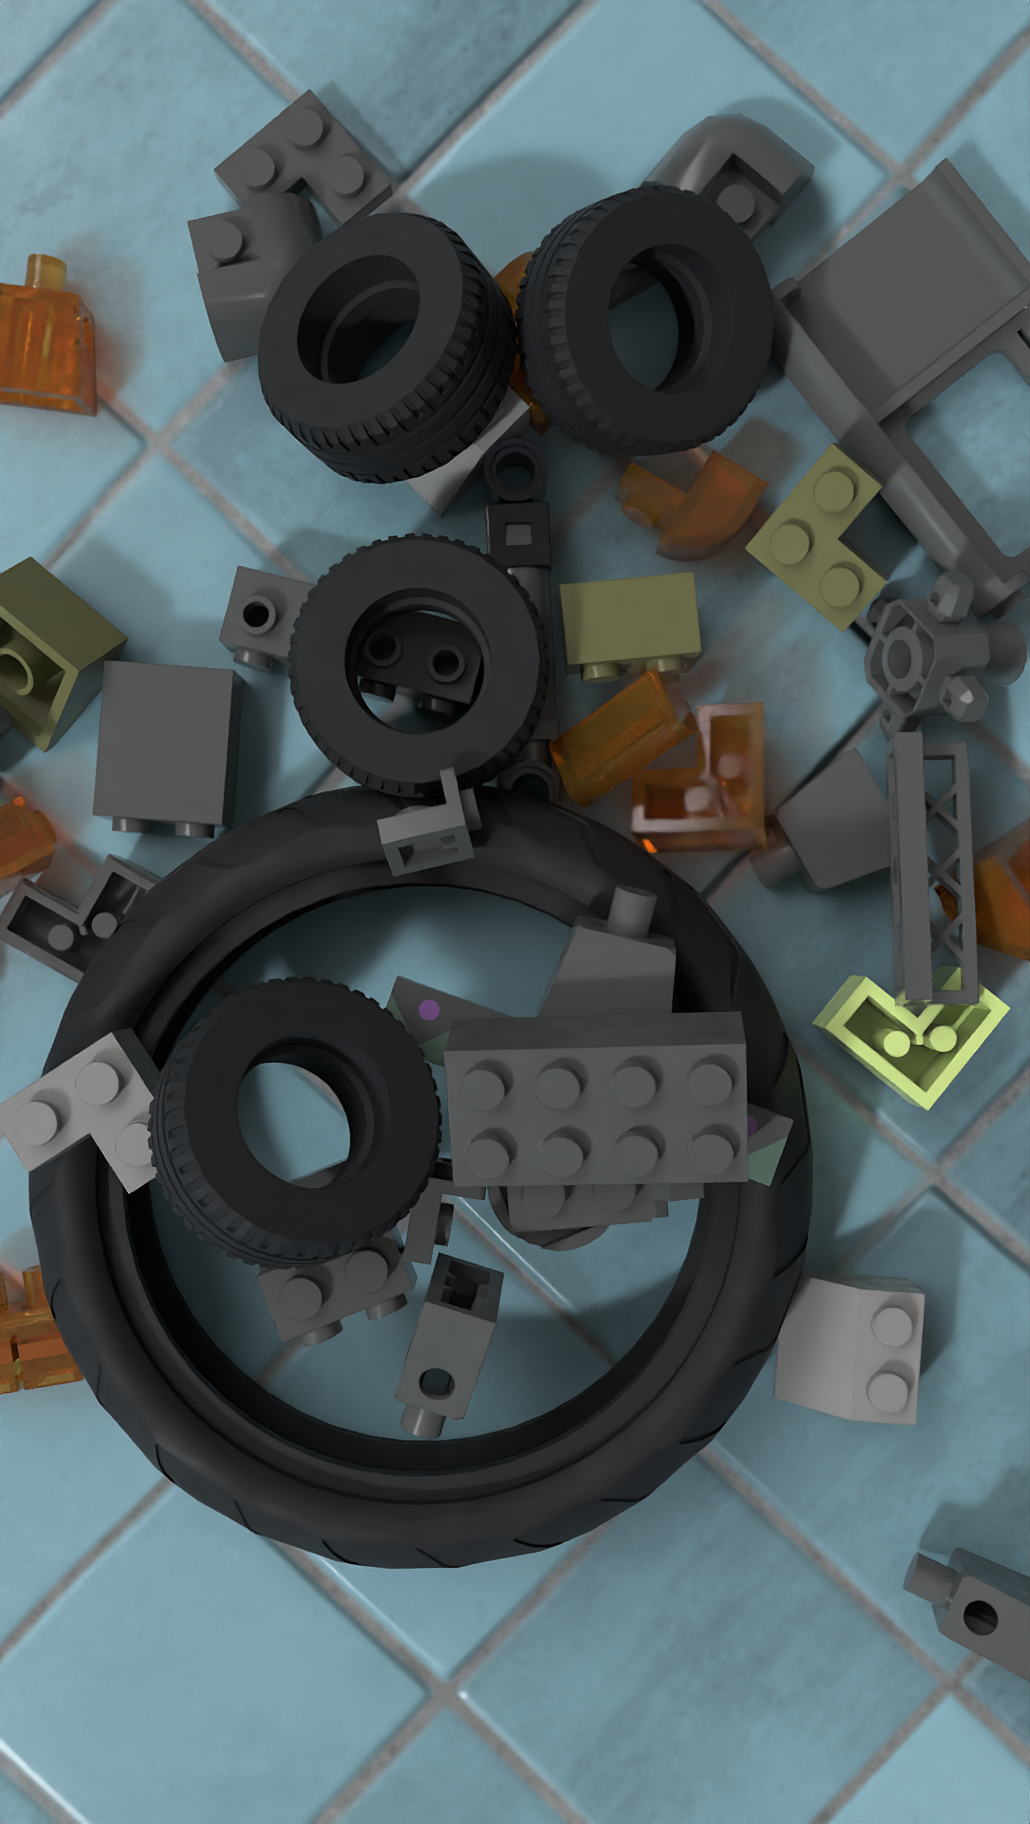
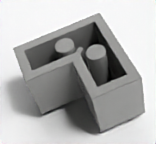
M131 1027L111 1032L0 1104V1130L27 1172L53 1161L92 1136L128 1194L155 1178V1174L158 1173L156 1167H152L151 1163L153 1152L149 1149L148 1138L151 1136V1133L147 1131L148 1120L151 1118L149 1106L150 1102L154 1099L152 1093L159 1081L160 1072Z

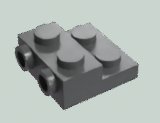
M347 1158L298 1177L288 1183L307 1188H320L331 1184L343 1172ZM397 1226L366 1246L321 1265H311L300 1269H295L293 1266V1268L284 1270L277 1269V1267L260 1268V1265L257 1264L260 1272L256 1279L283 1343L300 1336L304 1347L314 1346L339 1334L343 1330L340 1322L342 1318L365 1309L369 1320H375L401 1309L408 1303L405 1292L415 1288L418 1277L412 1262L403 1261L405 1245Z

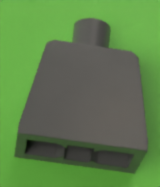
M856 747L834 759L766 816L767 823L777 841L749 856L753 870L767 890L797 873L809 893L820 892L890 866L887 800Z
M617 885L607 921L578 915L538 1004L535 1017L671 1013L676 963L674 939L649 931L658 896L643 889Z
M438 1253L394 1395L398 1401L406 1404L400 1423L409 1433L421 1438H437L441 1435L446 1417L455 1420L464 1418L496 1326L504 1278L503 1272L447 1254Z
M955 1548L947 1566L917 1552L908 1567L903 1589L932 1603L938 1631L948 1639L1030 1682V1577L962 1548Z

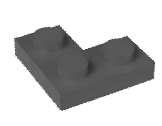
M310 89L213 169L218 182L241 209L248 207L246 195L267 192L297 195L306 188L339 228L351 221L369 216L393 195L390 182Z

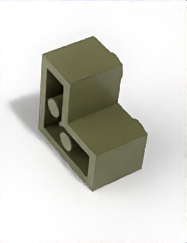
M831 443L744 549L841 632H844L885 586L890 577L888 573L842 535L882 489L885 483L838 443Z
M694 571L560 584L558 601L566 675L580 674L582 683L615 681L621 678L620 670L625 669L626 679L641 677L642 686L645 687L675 684L680 682L679 674L688 673L702 652Z

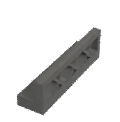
M895 732L885 748L895 1006L979 1004L968 742L923 743L922 732ZM924 760H951L952 787L938 801H935L925 791ZM952 797L954 817L943 808ZM933 816L955 834V851L940 867L927 855L926 823ZM955 861L957 882L945 872ZM936 880L954 895L958 902V916L943 931H940L930 921L929 888ZM958 926L959 947L948 938ZM939 946L960 964L961 990H933L932 953Z

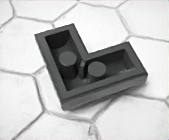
M108 854L79 908L31 880L21 878L0 915V940L79 984L96 953L115 931L132 906L148 890L161 881L162 878L130 860L115 854Z

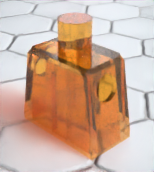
M31 254L28 256L24 286L0 283V404L96 417L97 381L93 314L80 295L64 291L67 264L64 261L45 254Z

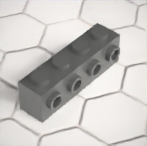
M238 565L219 641L230 652L235 653L233 661L252 669L267 672L271 671L272 663L290 667L287 659L288 651L291 647L290 636L295 632L293 624L296 617L300 615L299 610L302 603L308 600L307 594L317 585ZM420 611L407 612L395 616L380 625L363 645L357 667L359 689L364 697L388 703L394 702L395 694L419 699V710L441 717L455 718L457 709L468 712L472 708L484 660L476 639L461 622Z

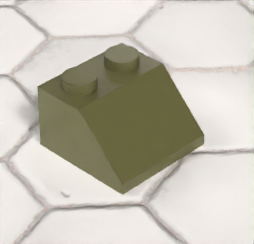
M31 556L0 574V702L7 710L13 727L46 753L55 746L102 690L104 660L119 661L128 637Z

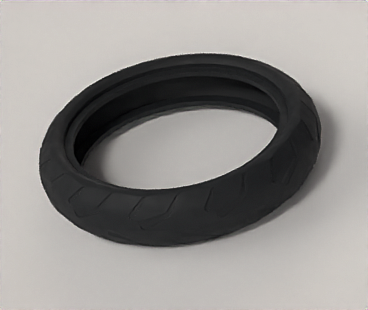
M363 785L324 791L304 797L301 800L253 818L209 843L148 890L132 906L115 931L96 953L68 1002L41 1075L43 1077L109 1033L130 1027L159 1072H161L166 1065L165 1062L172 1054L178 1037L198 1004L216 981L245 952L273 931L307 912L351 896L376 890L408 886L452 887L485 892L517 901L548 914L570 928H573L578 915L607 921L617 885L649 891L658 896L649 931L673 938L676 947L671 1013L741 1011L746 1040L747 1101L789 1116L794 1120L771 1185L767 1186L748 1179L749 1182L704 1183L705 1198H699L695 1227L678 1277L657 1316L635 1345L605 1375L572 1399L543 1415L516 1426L479 1436L441 1441L399 1440L371 1436L331 1425L285 1403L244 1374L214 1344L193 1316L175 1284L161 1248L153 1217L149 1181L128 1194L92 1136L53 1161L29 1172V1213L38 1250L44 1293L64 1344L99 1404L111 1415L155 1468L200 1503L257 1535L265 1536L338 1562L385 1569L460 1568L487 1561L536 1553L588 1533L644 1500L681 1466L706 1447L745 1399L774 1348L806 1258L812 1212L813 1149L803 1077L797 1055L776 1004L750 957L703 897L642 847L593 819L553 802L511 789L483 785L473 788L482 824V829L469 832L475 858L399 876H393L381 843L377 820L395 816L401 810L411 806L424 805L434 807L447 804L445 795L435 797H403L371 790Z

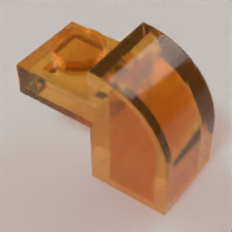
M713 450L687 494L631 461L618 482L614 500L622 504L621 512L637 525L646 529H653L656 524L665 530L659 540L655 551L656 554L674 561L694 562L720 553L736 539L769 483Z

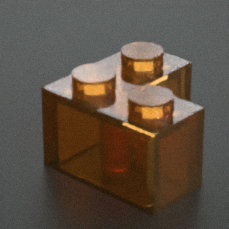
M763 702L697 705V767L632 770L631 834L637 845L648 853L770 850L769 728Z

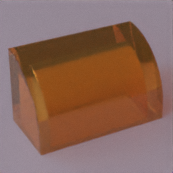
M653 668L551 742L549 747L568 796L577 804L588 808L698 730V726L689 704Z

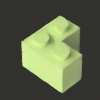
M939 965L932 974L933 990H961L960 967ZM850 975L812 1022V1025L907 1102L928 1111L1010 1010V1007L980 983L979 1004L895 1006V999L866 976Z

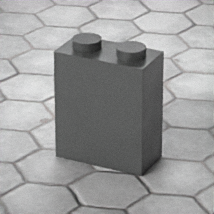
M104 660L93 815L112 820V831L124 833L151 834L152 823L176 824V836L214 839L215 827L233 829L244 679L234 669Z

